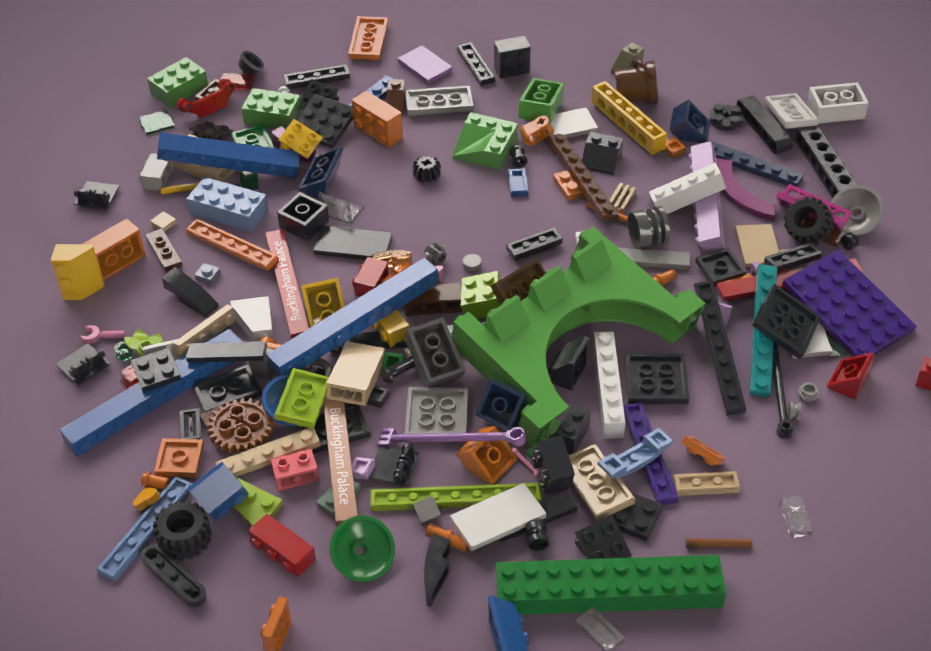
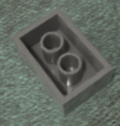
M444 317L407 329L404 339L424 387H437L462 378L466 369Z

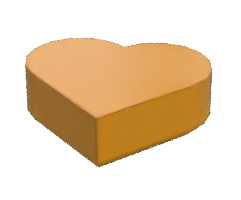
M145 487L132 504L138 511L144 510L149 505L155 504L161 495L155 488Z

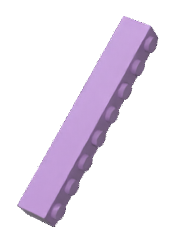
M711 141L691 146V154H689L692 164L690 165L691 173L716 163V154ZM717 192L693 203L696 211L694 212V218L697 223L695 224V231L698 235L696 243L698 248L701 247L703 254L725 249L720 194Z

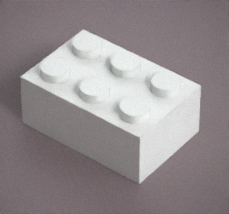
M858 82L810 87L807 105L819 119V123L865 119L869 104Z

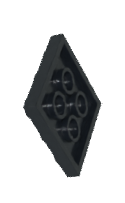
M314 94L296 120L323 137L319 144L333 149L353 120L352 106Z
M774 283L769 288L752 326L792 355L801 359L815 332L820 315Z
M625 353L628 404L639 402L642 404H689L684 354Z

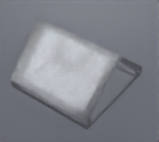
M319 193V201L328 205L329 218L352 225L364 210L362 205L332 195Z

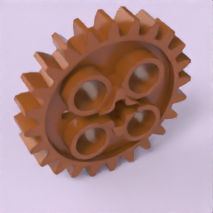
M241 398L240 402L233 399L232 404L226 401L225 407L219 405V411H213L214 416L209 417L210 423H207V431L211 443H215L216 449L221 447L222 452L228 449L230 455L234 451H237V454H239L243 450L247 451L255 448L257 445H263V441L269 442V436L273 435L274 420L266 414L263 405L260 406V401L258 400L253 403L252 398L245 402L244 398Z

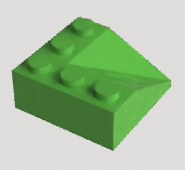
M470 113L464 122L452 158L501 170L510 154V149L518 139V123Z

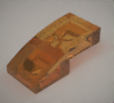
M388 250L372 253V258L387 261L388 266L393 267L395 270L405 262L412 265V254L410 251Z

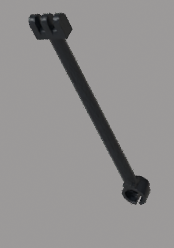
M773 341L772 364L780 419L776 433L780 438L784 439L787 429L786 438L789 439L793 435L794 426L787 416L778 344Z

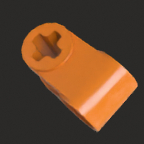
M540 116L520 128V134L528 146L535 145L539 141L548 138V135L554 133V128L549 124L547 116Z

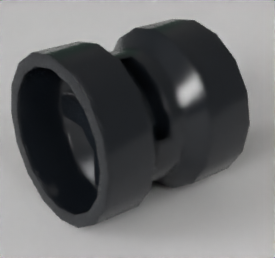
M540 520L529 522L525 526L529 549L534 551L546 549L550 543L549 537L546 535L547 524Z

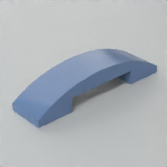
M658 428L645 435L643 442L618 456L612 453L598 461L597 465L611 478L622 477L641 469L656 459L673 443V440Z

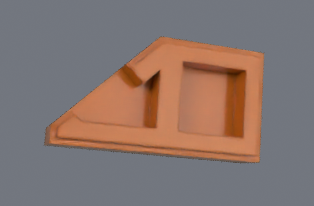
M670 138L666 140V149L664 151L671 158L686 153L687 148L678 139Z

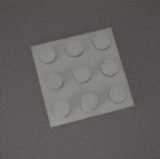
M408 387L405 434L466 433L468 388Z

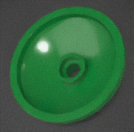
M358 515L346 519L335 529L330 540L329 552L333 565L341 575L352 581L369 582L379 578L390 568L395 556V543L390 530L384 523L371 516ZM357 547L362 548L363 553L361 555L357 554Z

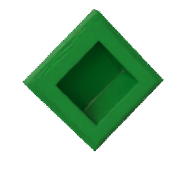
M385 352L381 371L406 359V356Z

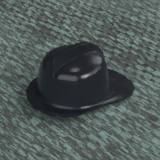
M244 51L240 55L238 65L243 71L242 74L246 73L253 76L264 68L262 60L254 53Z

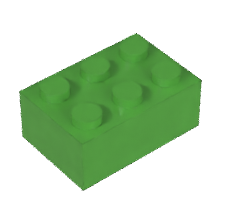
M187 57L147 78L150 94L169 108L176 105L179 99H187L208 85L206 71Z
M532 78L519 100L518 118L533 121L540 116H547L550 124L563 102L565 83Z
M253 88L241 108L244 124L254 126L263 124L267 128L277 129L283 127L286 130L293 119L296 120L301 112L300 96Z

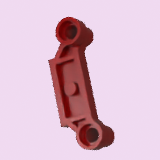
M223 78L218 83L219 90L194 102L181 98L177 101V109L182 112L196 114L198 118H203L227 106L232 92L236 89V85L231 80Z

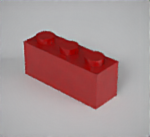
M267 513L248 530L250 543L255 549H261L271 561H277L286 572H292L297 577L316 560L313 546Z

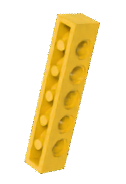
M606 81L592 86L591 103L646 151L654 155L666 149L667 133Z

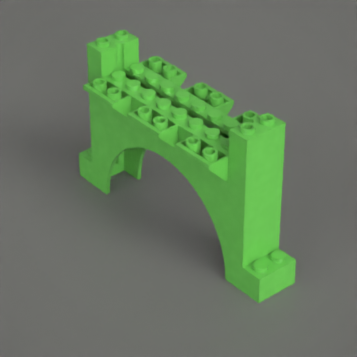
M594 226L580 233L579 241L575 248L576 252L571 256L569 268L563 272L562 268L557 266L553 270H548L539 280L535 279L529 286L530 290L527 298L523 301H520L517 295L511 299H506L497 309H492L488 312L485 326L469 311L463 316L459 315L453 322L451 335L458 352L488 381L490 378H493L527 395L526 407L521 412L522 415L518 425L524 429L527 437L525 442L530 447L541 438L545 440L552 437L561 424L556 418L569 408L555 390L546 366V353L558 338L584 324L615 321L647 329L672 345L697 325L705 302L689 288L683 293L679 292L674 297Z

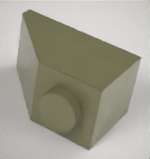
M632 42L624 47L616 59L611 73L615 74V70L632 67L633 58L643 62L644 48Z

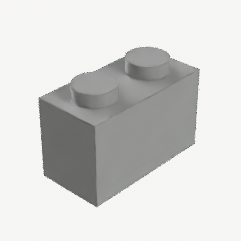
M150 154L148 160L145 161L143 170L139 174V181L142 183L143 189L161 191L173 170L172 161L158 160L157 154Z

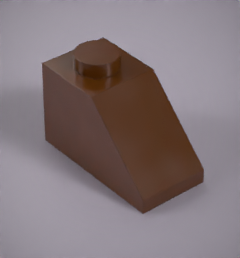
M389 79L387 104L399 110L403 116L406 97L405 80Z

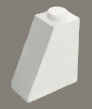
M268 296L230 301L234 310L235 320L252 341H260L262 337H270L274 340Z

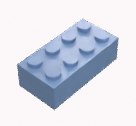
M204 177L186 198L191 215L248 232H252L268 211L266 194Z

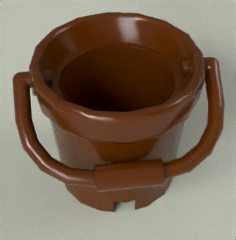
M633 58L632 67L615 70L617 91L628 101L658 103V85L654 60L643 63L639 59Z

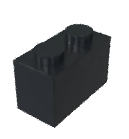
M573 404L555 433V437L562 435L569 454L575 453L590 426L591 414L590 410Z

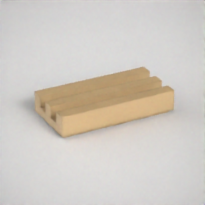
M619 183L609 200L612 205L615 203L614 208L617 212L624 213L636 193V187L631 189L630 185L624 187L623 183ZM626 193H629L621 208H618Z

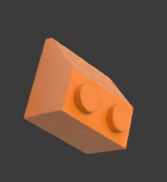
M496 426L481 428L477 433L499 431ZM468 441L456 453L469 472L490 485H493L518 459L506 441Z

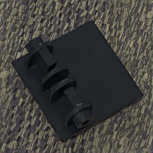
M311 79L300 99L301 109L306 107L314 94L338 102L339 96H337L339 88Z
M205 121L203 124H197L189 129V131H193L191 135L198 138L223 141V136L235 132V130L229 129L226 125H214V122Z
M86 181L83 188L75 189L74 196H77L74 205L108 209L120 186Z
M87 343L57 362L56 366L79 386L111 365V363L104 358L106 355L103 350H95Z
M406 443L402 446V449L380 445L374 460L376 465L368 479L409 486L420 453L414 452L411 443Z
M613 515L574 532L577 537L575 544L578 548L582 547L587 559L626 558L632 555Z

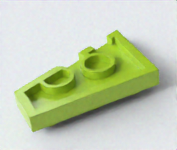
M237 478L249 493L243 502L232 507L240 513L242 519L253 526L266 513L274 517L283 505L282 499Z

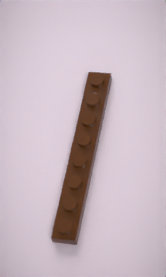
M562 134L548 135L547 141L601 221L617 220L618 212L566 137Z

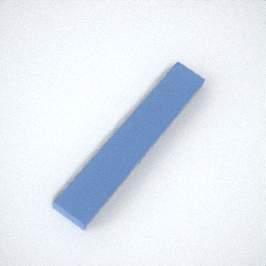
M175 476L160 494V499L146 510L96 569L97 574L115 583L155 536L153 522L156 521V515L161 514L160 510L163 507L167 508L170 503L183 502L190 494L188 488L193 484Z

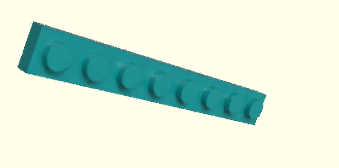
M758 264L754 320L769 288L774 283L776 284L777 267L763 264ZM754 327L749 394L769 398L771 394L773 340Z

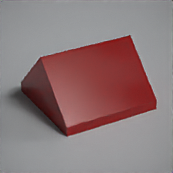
M871 352L840 360L827 384L828 389L856 399L870 373L875 356L874 353Z

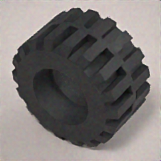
M806 196L802 197V200L796 199V203H791L789 205L791 208L789 210L786 209L785 213L787 216H784L783 219L786 222L784 227L787 229L788 234L802 245L808 243L817 245L820 240L822 242L825 241L824 237L826 235L830 236L829 230H833L834 227L832 224L834 218L830 209L820 199H815L812 196L809 199ZM816 213L817 221L814 226L808 229H801L800 224L804 216Z
M187 500L185 503L177 501L176 504H168L167 508L163 507L160 510L161 514L156 515V521L153 522V530L157 544L174 560L176 557L179 560H184L186 557L192 559L193 555H200L201 550H206L208 547L207 543L211 541L212 532L207 513H205L203 507H199L198 503L194 502L191 504V501ZM190 527L186 532L174 533L180 528Z

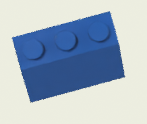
M488 596V622L496 651H528V635L526 631H522L523 617L521 612H517L515 603L495 596Z

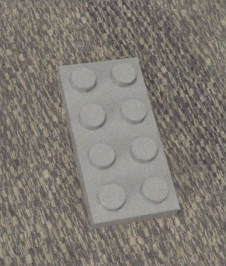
M470 85L405 90L408 116L473 111Z

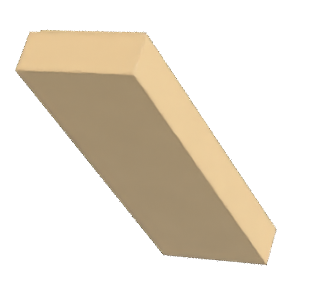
M736 471L675 474L673 477L678 496L740 492Z

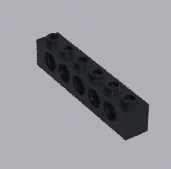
M817 125L797 128L795 142L832 199L841 190L857 185L852 174L848 172L845 164L840 160L837 152L833 150L823 131Z

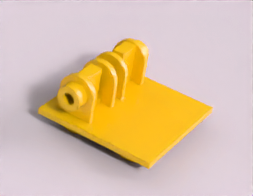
M293 119L278 141L281 142L280 149L289 150L291 148L308 159L323 137Z

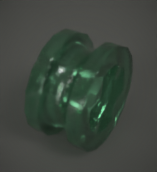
M124 341L115 345L114 351L117 359L124 361L133 356V350L128 348Z

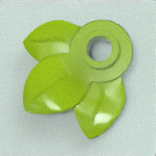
M137 329L133 337H124V342L128 348L135 350L142 357L144 356L143 347L162 343L161 334H154L149 337L141 329Z

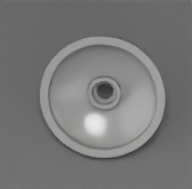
M855 185L847 187L838 192L831 200V203L852 212V215L842 229L846 234L853 232L857 236H861L871 232L879 225L884 214V205L880 195L875 190L866 186ZM841 212L833 214L842 219L845 216V214ZM856 214H861L860 217H855Z

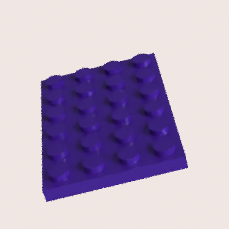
M839 249L783 280L782 285L794 298L820 315L819 323L852 357L871 352L876 355L915 331L917 327Z

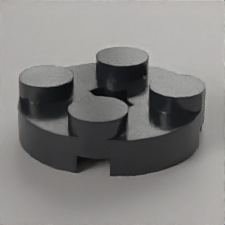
M715 104L710 112L709 120L711 125L712 123L715 124L719 130L732 131L735 130V127L742 125L743 113L737 105Z

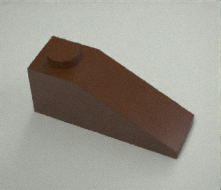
M460 283L440 284L427 290L405 304L406 316L462 312Z

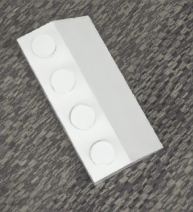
M716 163L658 187L650 191L649 194L655 207L661 206L666 214H669L726 189V186Z

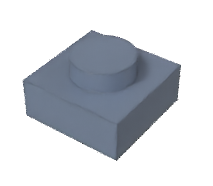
M203 263L194 274L195 280L212 285L221 271L219 267Z

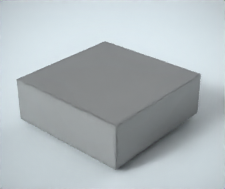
M433 495L413 503L421 524L441 516Z

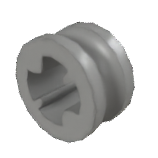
M790 402L788 419L792 420V418H795L799 421L801 403L793 404V402Z

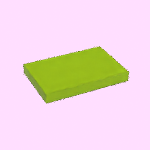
M293 368L275 412L274 419L314 429L326 397L329 377Z

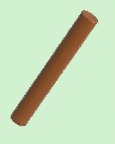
M686 538L685 545L686 547L752 548V539Z

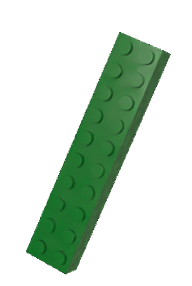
M720 555L496 562L497 597L515 603L517 612H521L522 615L723 608L726 597Z

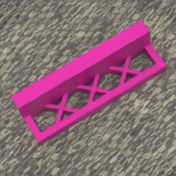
M791 184L787 186L784 192L779 190L776 195L779 204L791 208L789 205L791 203L795 204V200L798 199L789 195L791 190L798 194L800 200L804 196L808 199L810 196L820 199L829 207L832 214L839 212L845 214L843 219L832 215L834 218L832 223L834 228L841 231L852 215L851 211ZM816 213L807 214V216L817 220Z

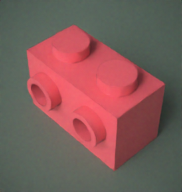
M311 449L270 459L278 491L319 481L318 470Z

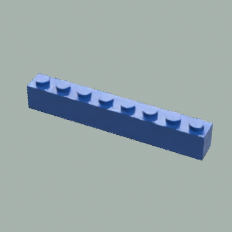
M160 132L158 160L287 178L297 177L299 153L296 151Z

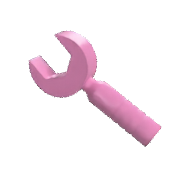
M88 325L85 326V330L92 334L80 336L83 343L94 344L99 341L100 337L124 338L126 337V331L100 332L97 326Z

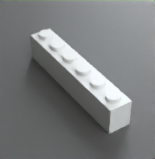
M594 332L593 354L603 439L624 438L625 416L614 332Z

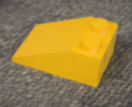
M338 278L301 285L310 328L345 307Z

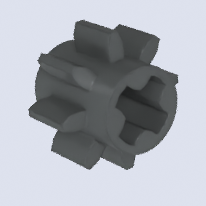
M437 242L429 244L424 251L427 256L425 259L434 265L443 263L447 257V253L444 252L446 247Z

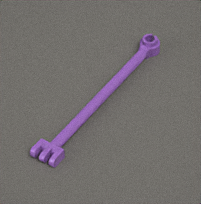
M515 427L507 430V432L397 434L394 428H383L377 447L379 448L380 445L392 447L393 443L455 441H507L515 446H522L527 437L524 429L521 427Z

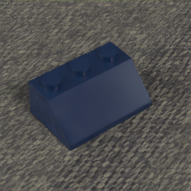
M342 146L314 156L298 188L301 193L320 202L325 199V195L331 187V183L337 175L343 153Z

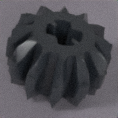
M423 155L422 158H417L413 162L412 173L417 181L422 180L423 183L426 181L431 183V180L437 181V178L440 177L441 164L440 161H437L436 157L431 158L430 155L428 157Z

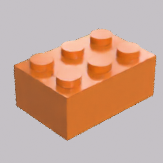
M368 91L352 99L353 123L357 129L388 148L403 139L402 114L399 110Z
M128 219L81 244L94 245L103 280L146 256L140 230Z

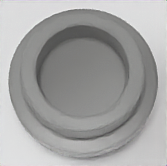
M804 383L800 386L798 395L804 401H814L818 398L819 391L813 383Z

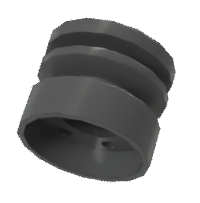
M663 207L647 208L646 212L644 210L629 212L627 219L628 231L631 242L636 249L649 247L651 243L654 245L668 243L670 239V226Z

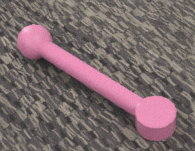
M514 447L512 449L513 452L537 478L539 476L538 471Z

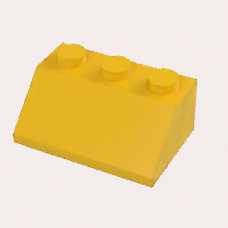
M55 245L51 263L63 300H83L104 287L105 284L94 245Z

